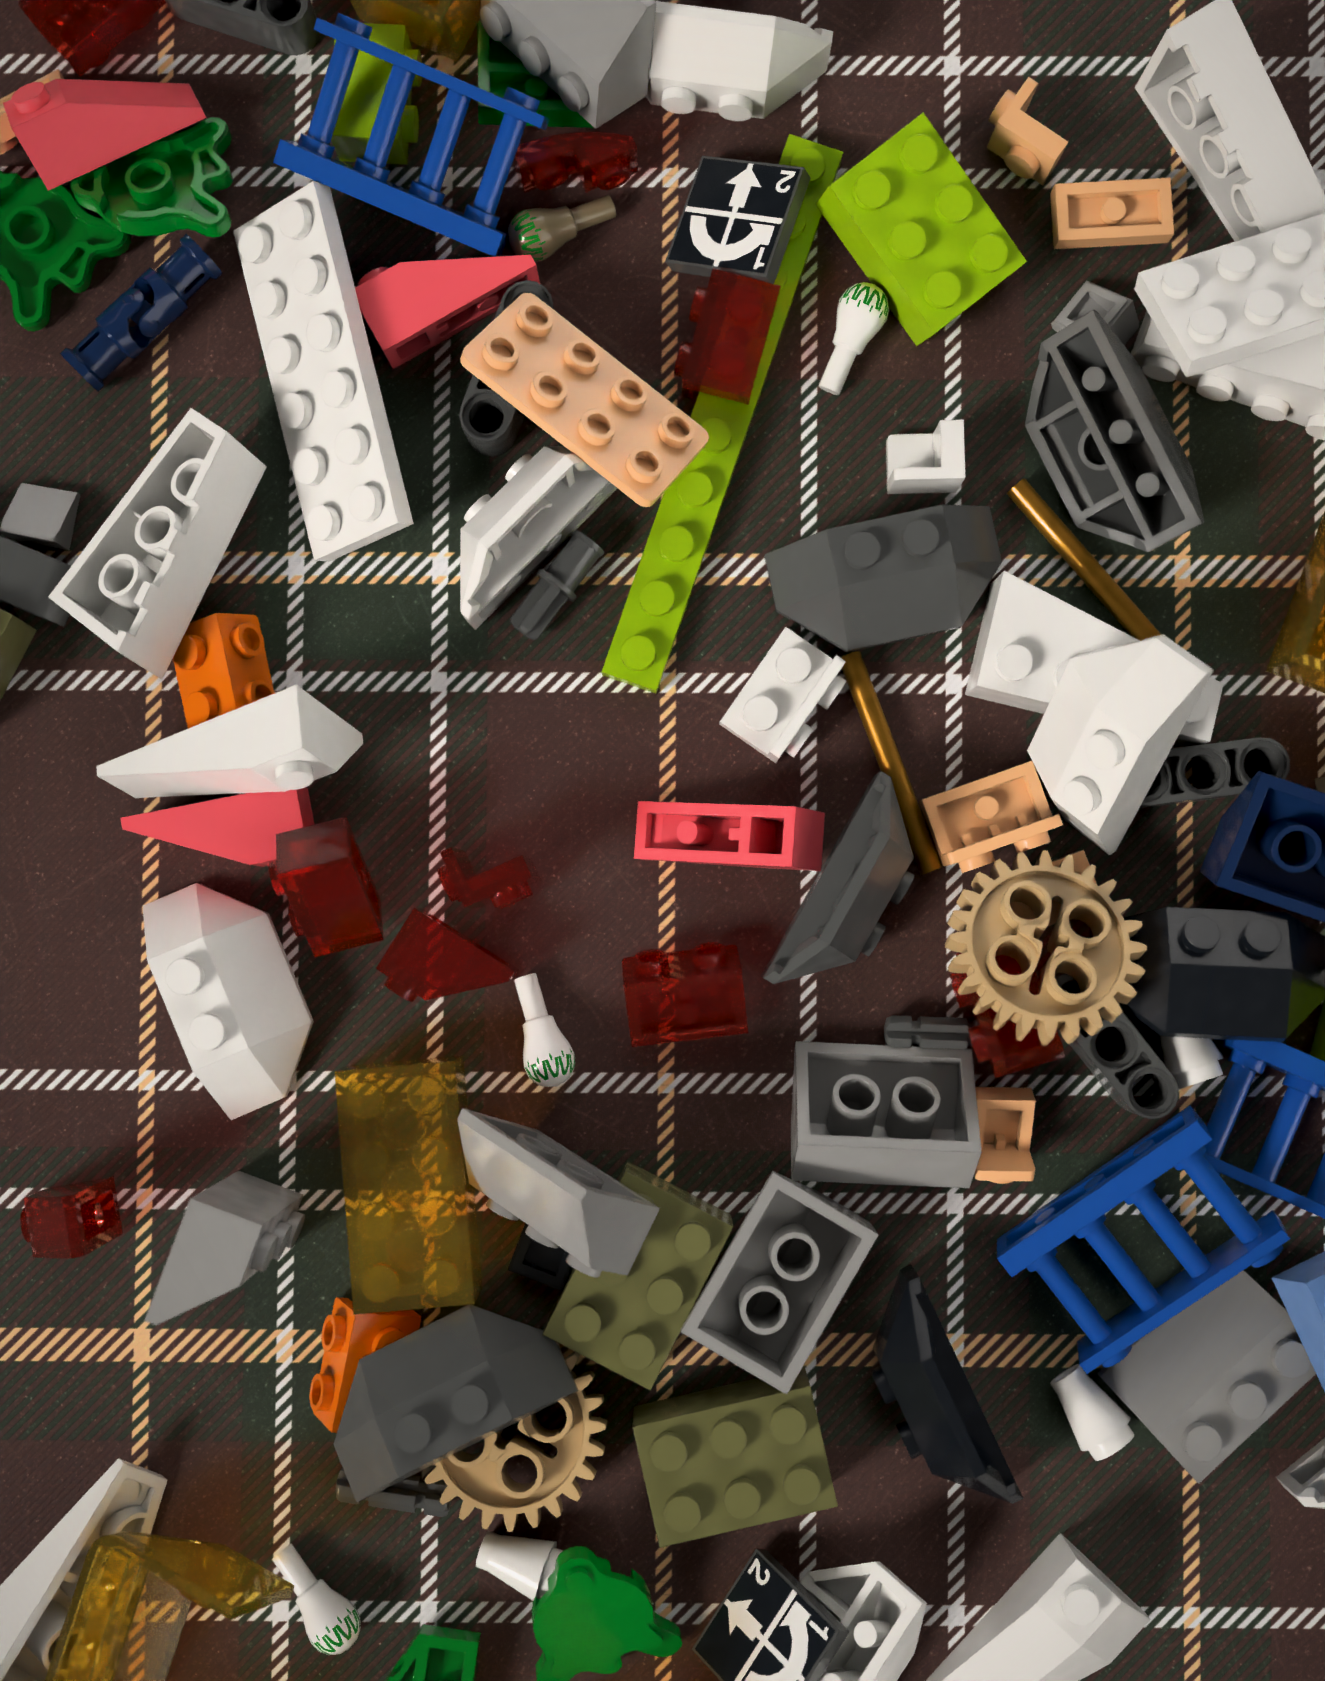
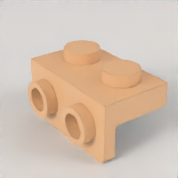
M1033 761L919 801L942 867L958 863L962 873L995 862L992 850L1014 843L1018 853L1049 843L1051 839L1048 830L1063 825L1060 814L1052 815Z

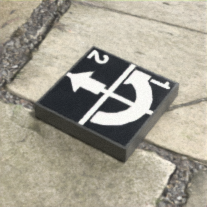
M702 156L665 263L673 272L773 287L811 179L804 167Z
M756 1549L698 1638L692 1651L720 1681H819L850 1631L767 1550Z

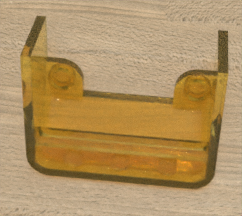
M121 1531L100 1537L91 1545L86 1555L45 1681H166L192 1601L203 1608L213 1609L232 1620L290 1598L295 1585L220 1543L131 1531Z

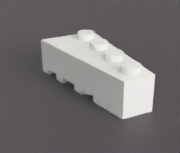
M1214 0L1167 29L1137 82L1135 89L1233 240L1238 241L1325 213V190L1320 185L1232 0Z
M1146 311L1131 355L1142 367L1145 375L1164 382L1178 380L1197 387L1196 391L1207 399L1214 401L1233 400L1251 407V412L1262 419L1270 421H1282L1285 419L1306 427L1305 431L1309 435L1325 440V332L1186 377L1149 313Z

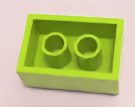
M924 113L920 114L829 185L815 204L869 281L883 290L888 298L889 309L916 346L941 330L1027 262Z

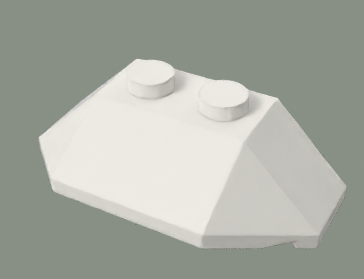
M656 1L646 96L651 105L662 106L665 110L676 114H688L694 110L714 112L731 121H746L751 117L764 119L827 71L833 31L823 28H815L813 30L804 23L777 16Z
M544 446L534 457L529 453L523 455L508 470L505 476L508 482L492 498L488 494L479 498L464 516V520L467 523L461 528L460 612L475 630L618 489L565 446Z
M1164 634L1071 658L1027 750L1051 799L1064 820L1108 855L1116 852L1214 671Z
M200 883L192 884L143 905L147 962L193 1073L230 1120L287 1097L314 1021L269 913Z
M879 1561L806 1572L800 1583L850 1631L819 1681H897L915 1654L927 1603Z

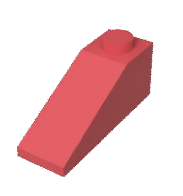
M55 79L46 84L42 82L26 84L14 92L11 100L3 103L14 134L48 191L206 118L190 84Z
M531 255L399 262L389 269L387 267H379L371 270L360 279L355 290L363 319L392 369H395L496 312L503 295L516 282L528 280L540 284L537 265Z
M306 787L286 792L245 793L120 818L122 830L248 865L269 866L270 875L306 869L304 859L320 856L309 792Z
M638 801L634 859L821 871L825 813L797 806Z

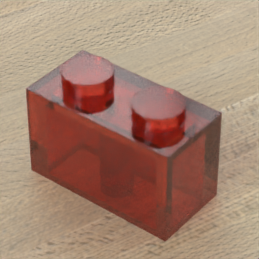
M347 817L276 834V860L269 861L268 864L271 883L277 896L286 894L289 901L288 913L292 929L297 937L305 935L315 957L384 940L381 899Z

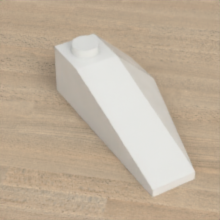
M294 685L97 766V776L134 798L286 792L288 790L308 787L314 780L337 772L363 745L362 733L298 685Z
M118 1458L0 1585V1681L100 1680L111 1662L117 1643L112 1637V1632L119 1610L122 1607H128L134 1589L128 1581L136 1556L146 1549L167 1484V1479L164 1476Z
M1060 1533L926 1681H1080L1109 1665L1150 1621V1618Z

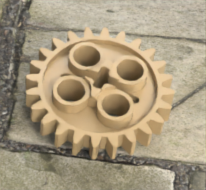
M1047 850L1042 851L1034 866L1031 865L1024 852H1018L1012 863V870L1002 860H996L990 870L991 878L984 873L978 872L971 883L974 892L963 889L956 902L962 910H954L948 920V925L959 932L949 935L945 942V948L961 953L952 959L948 970L952 973L967 974V978L962 982L957 992L959 995L977 992L980 999L973 1009L975 1015L983 1013L989 1008L997 1012L993 1023L994 1030L998 1031L1008 1020L1016 1023V1040L1022 1041L1031 1028L1038 1030L1041 1044L1045 1046L1054 1038L1057 1029H1059L1067 1044L1073 1043L1079 1037L1080 1026L1090 1036L1095 1035L1103 1027L1101 1017L1112 1023L1123 1012L1118 1003L1128 1004L1137 993L1129 983H1136L1145 973L1144 968L1132 961L1139 959L1147 951V945L1130 940L1143 926L1142 921L1124 920L1122 916L1133 902L1131 899H1121L1113 902L1109 895L1117 882L1112 879L1100 886L1093 882L1096 873L1095 865L1091 864L1081 875L1074 872L1073 855L1068 854L1060 867L1052 865V860ZM1052 900H1058L1061 908L1047 945V950L1052 955L1041 969L1039 994L1033 995L1029 991V985L1043 948V943L1039 938L1049 925ZM1023 902L1033 910L1035 919L1027 920L1017 916L1012 911L1010 903ZM1076 919L1085 922L1091 928L1093 938H1084L1077 935L1071 929L1069 920ZM1006 955L1015 959L1020 965L1021 974L1009 975L1003 972L998 967L995 956ZM1064 973L1073 977L1079 985L1080 993L1072 994L1062 990L1057 984L1055 974Z
M574 1352L565 1358L579 1390L558 1401L566 1411V1424L559 1429L550 1430L544 1428L539 1423L536 1413L520 1420L518 1423L520 1432L538 1441L555 1446L558 1452L557 1455L549 1456L537 1444L522 1434L516 1433L511 1440H507L501 1436L502 1429L484 1439L485 1446L482 1452L469 1454L461 1450L435 1463L436 1467L433 1468L424 1481L426 1484H431L443 1479L448 1485L439 1500L442 1505L458 1496L463 1500L459 1514L460 1519L464 1520L476 1507L482 1510L481 1520L483 1529H488L496 1514H503L507 1532H513L519 1514L525 1513L532 1528H536L541 1520V1507L545 1506L552 1515L558 1518L563 1512L560 1498L562 1493L574 1501H578L581 1498L582 1490L575 1477L587 1480L594 1479L597 1470L585 1457L603 1456L605 1446L599 1441L592 1439L591 1434L605 1430L608 1420L591 1416V1411L603 1403L604 1396L603 1394L586 1395L584 1389L595 1376L593 1371L585 1372L578 1376L572 1371L579 1359V1353ZM514 1455L529 1457L537 1467L536 1480L527 1484L515 1482L507 1471L508 1459Z

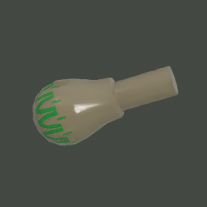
M606 195L571 209L567 206H562L554 209L532 208L522 210L514 216L509 224V245L516 255H531L535 262L543 261L553 255L566 242L575 238L578 231L616 218L614 203L611 197Z

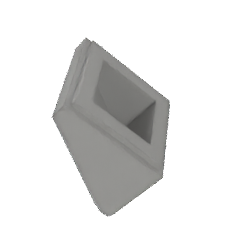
M1086 281L1051 323L1053 330L1059 332L1088 312L1096 310L1123 345L1128 342L1139 327L1133 300L1090 281Z
M21 483L2 519L0 533L14 541L70 550L80 494Z

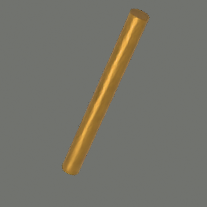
M1025 478L1007 492L1011 500L1132 637L1142 641L1146 638L1162 635Z
M855 651L840 658L846 661L842 671L880 770L892 779L912 854L920 875L942 868L938 853L860 651Z

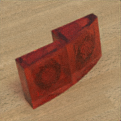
M573 132L543 137L519 144L514 158L516 173L525 193L536 188L539 190L556 188L562 185L569 178V175L578 173L585 193L597 188L611 190L623 185L630 179L632 174L638 172L637 146L633 136L617 133Z

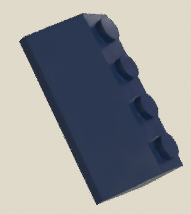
M1258 771L1221 817L1200 872L1216 886L1325 922V793Z

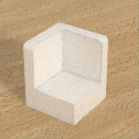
M940 420L934 433L890 435L886 441L887 494L956 493L965 479L964 420Z

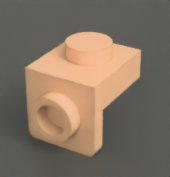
M1028 77L1017 94L1008 89L994 108L988 121L995 125L987 148L1003 158L1006 166L1016 175L1026 179L1032 178L1041 185H1044L1060 160L1068 141L1025 113L1039 84Z
M975 1087L982 1153L974 1178L997 1184H1007L1013 1181H1033L1035 1166L1030 1153L1036 1100L1032 1088Z

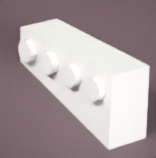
M190 408L48 597L117 652L158 678L163 679L267 466L226 430Z
M1003 571L990 586L965 695L1044 714L1071 658L1140 640ZM1212 677L1209 678L1174 743L1175 746H1196L1211 741L1223 683Z

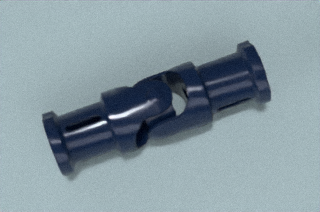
M187 234L180 239L181 246L156 270L149 267L135 280L134 284L95 318L97 326L73 349L65 348L60 353L97 392L104 387L103 380L127 357L135 359L170 323L174 322L188 309L186 301L210 278L216 280L222 275V271ZM129 319L136 324L134 327L129 326Z

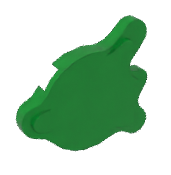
M219 117L207 118L188 130L170 134L120 157L107 167L103 165L71 180V190L79 205L97 212L112 227L126 234L159 236L177 230L189 229L207 237H220L230 229L231 218L225 205L211 196V194L217 190L228 188L233 182L230 168L221 158L222 153L231 144L232 136L229 127Z
M0 171V280L6 283L10 290L13 316L16 322L27 331H38L43 329L49 322L52 289L56 285L64 284L72 292H85L91 284L97 261L107 257L119 256L126 252L131 243V235L112 227L103 218H98L88 213L78 204L74 194L63 184L48 191L41 178H22L18 173H4Z
M583 1546L570 1547L558 1555L555 1570L548 1577L549 1590L540 1600L536 1596L533 1600V1630L536 1642L543 1650L536 1663V1681H570L574 1675L586 1671L612 1674L622 1667L621 1656L625 1653L640 1651L657 1657H668L679 1651L682 1646L680 1628L674 1622L661 1617L653 1610L651 1594L644 1578L632 1568L630 1577L612 1572L609 1560L596 1556L589 1548Z

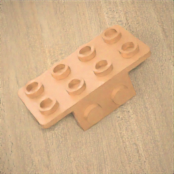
M532 293L521 294L463 349L460 361L465 369L640 506H652L703 450L709 440L708 432L701 425Z

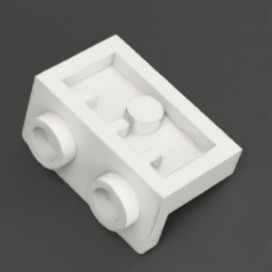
M785 627L720 720L719 725L775 763L784 751L794 758L813 731V728L807 725L805 720L814 707L819 704L827 710L847 682L837 675L846 661L837 655L832 659Z

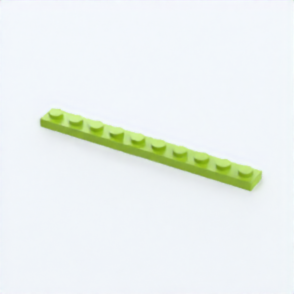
M792 134L788 136L779 164L804 167L811 178L773 287L737 282L690 417L708 432L709 440L703 450L663 494L602 669L603 676L657 694L823 216L815 204L829 185L835 181L842 161L843 151Z

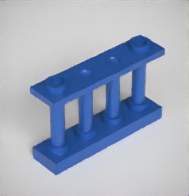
M341 13L337 14L335 24L317 17L313 30L336 39L308 133H301L298 143L280 139L273 163L493 257L501 256L508 239V232L497 228L500 217L496 216L495 212L526 123L543 130L547 129L550 119L537 113L540 100L508 86L504 97L501 98L369 40L372 27ZM359 50L393 65L363 158L357 157L354 166H351L332 157L335 147L330 142ZM416 74L449 88L419 180L418 182L412 180L408 190L387 181L390 170L385 167ZM472 98L504 112V116L473 205L467 204L464 213H461L442 204L445 194L440 192Z
M1214 1039L1213 1043L1231 1050L1228 1061L1233 1064L1206 1126L1212 1141L1204 1145L1206 1148L1204 1156L1219 1175L1224 1174L1325 1219V1153L1306 1197L1275 1184L1310 1098L1317 1099L1320 1090L1325 1091V1061L1282 1042ZM1268 1066L1286 1074L1282 1084L1287 1089L1252 1173H1249L1220 1160L1255 1074L1262 1075L1265 1067Z
M1191 1105L997 1238V1259L1008 1274L1013 1277L1025 1268L1029 1272L1036 1271L1086 1334V1336L1077 1341L1079 1365L1086 1374L1100 1365L1108 1368L1119 1363L1129 1354L1133 1343L1249 1266L1259 1268L1270 1263L1281 1253L1283 1249L1282 1244L1290 1240L1280 1218L1273 1210L1255 1221L1204 1156L1206 1152L1204 1145L1212 1141V1138L1205 1123ZM1172 1167L1176 1170H1185L1235 1234V1236L1207 1255H1204L1153 1190L1156 1186L1154 1180ZM1123 1201L1127 1205L1134 1204L1185 1268L1156 1289L1104 1224L1106 1220L1105 1213ZM1073 1235L1078 1239L1085 1238L1135 1301V1303L1108 1321L1103 1319L1055 1257L1057 1254L1056 1247Z

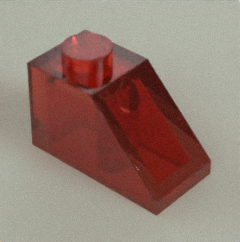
M414 908L376 967L377 970L388 976L384 985L398 996L412 1003L415 1002L418 996L424 1000H430L514 980L520 971L423 908Z
M114 1176L46 1188L23 1198L25 1207L22 1209L20 1217L21 1231L24 1239L29 1243L31 1242L33 1258L72 1259L83 1257L123 1234Z

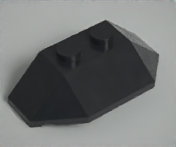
M1163 907L1124 917V920L1142 921L1143 926L1130 940L1147 945V951L1139 959L1132 961L1145 969L1144 975L1136 983H1129L1137 992L1135 997L1128 1004H1120L1161 1036L1283 1042L1325 999V936L1287 912ZM1090 928V929H1089L1090 938H1093V933H1092V930H1091V928Z
M912 1265L900 1269L873 1346L881 1366L870 1371L885 1403L889 1404L897 1400L906 1420L897 1424L896 1427L911 1459L923 1454L931 1474L1013 1504L1024 1499L920 1277Z

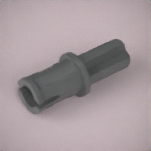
M575 530L571 539L546 571L539 569L537 576L540 579L510 618V623L513 627L529 639L536 640L541 636L567 600L574 602L577 598L574 593L575 589L597 559L604 554V551L598 544L580 531Z

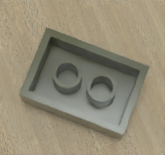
M627 1161L618 1182L659 1207V1212L628 1275L602 1271L600 1277L595 1278L574 1268L572 1269L563 1290L560 1292L547 1318L543 1335L651 1391L684 1322L689 1316L733 1229L731 1214Z
M802 1367L787 1395L761 1379L755 1378L634 1406L632 1428L659 1548L838 1507L805 1367Z

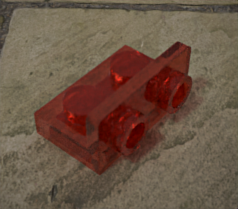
M708 942L699 944L691 950L675 952L650 949L641 951L633 957L622 959L623 986L632 1047L748 1033L743 975L736 945Z

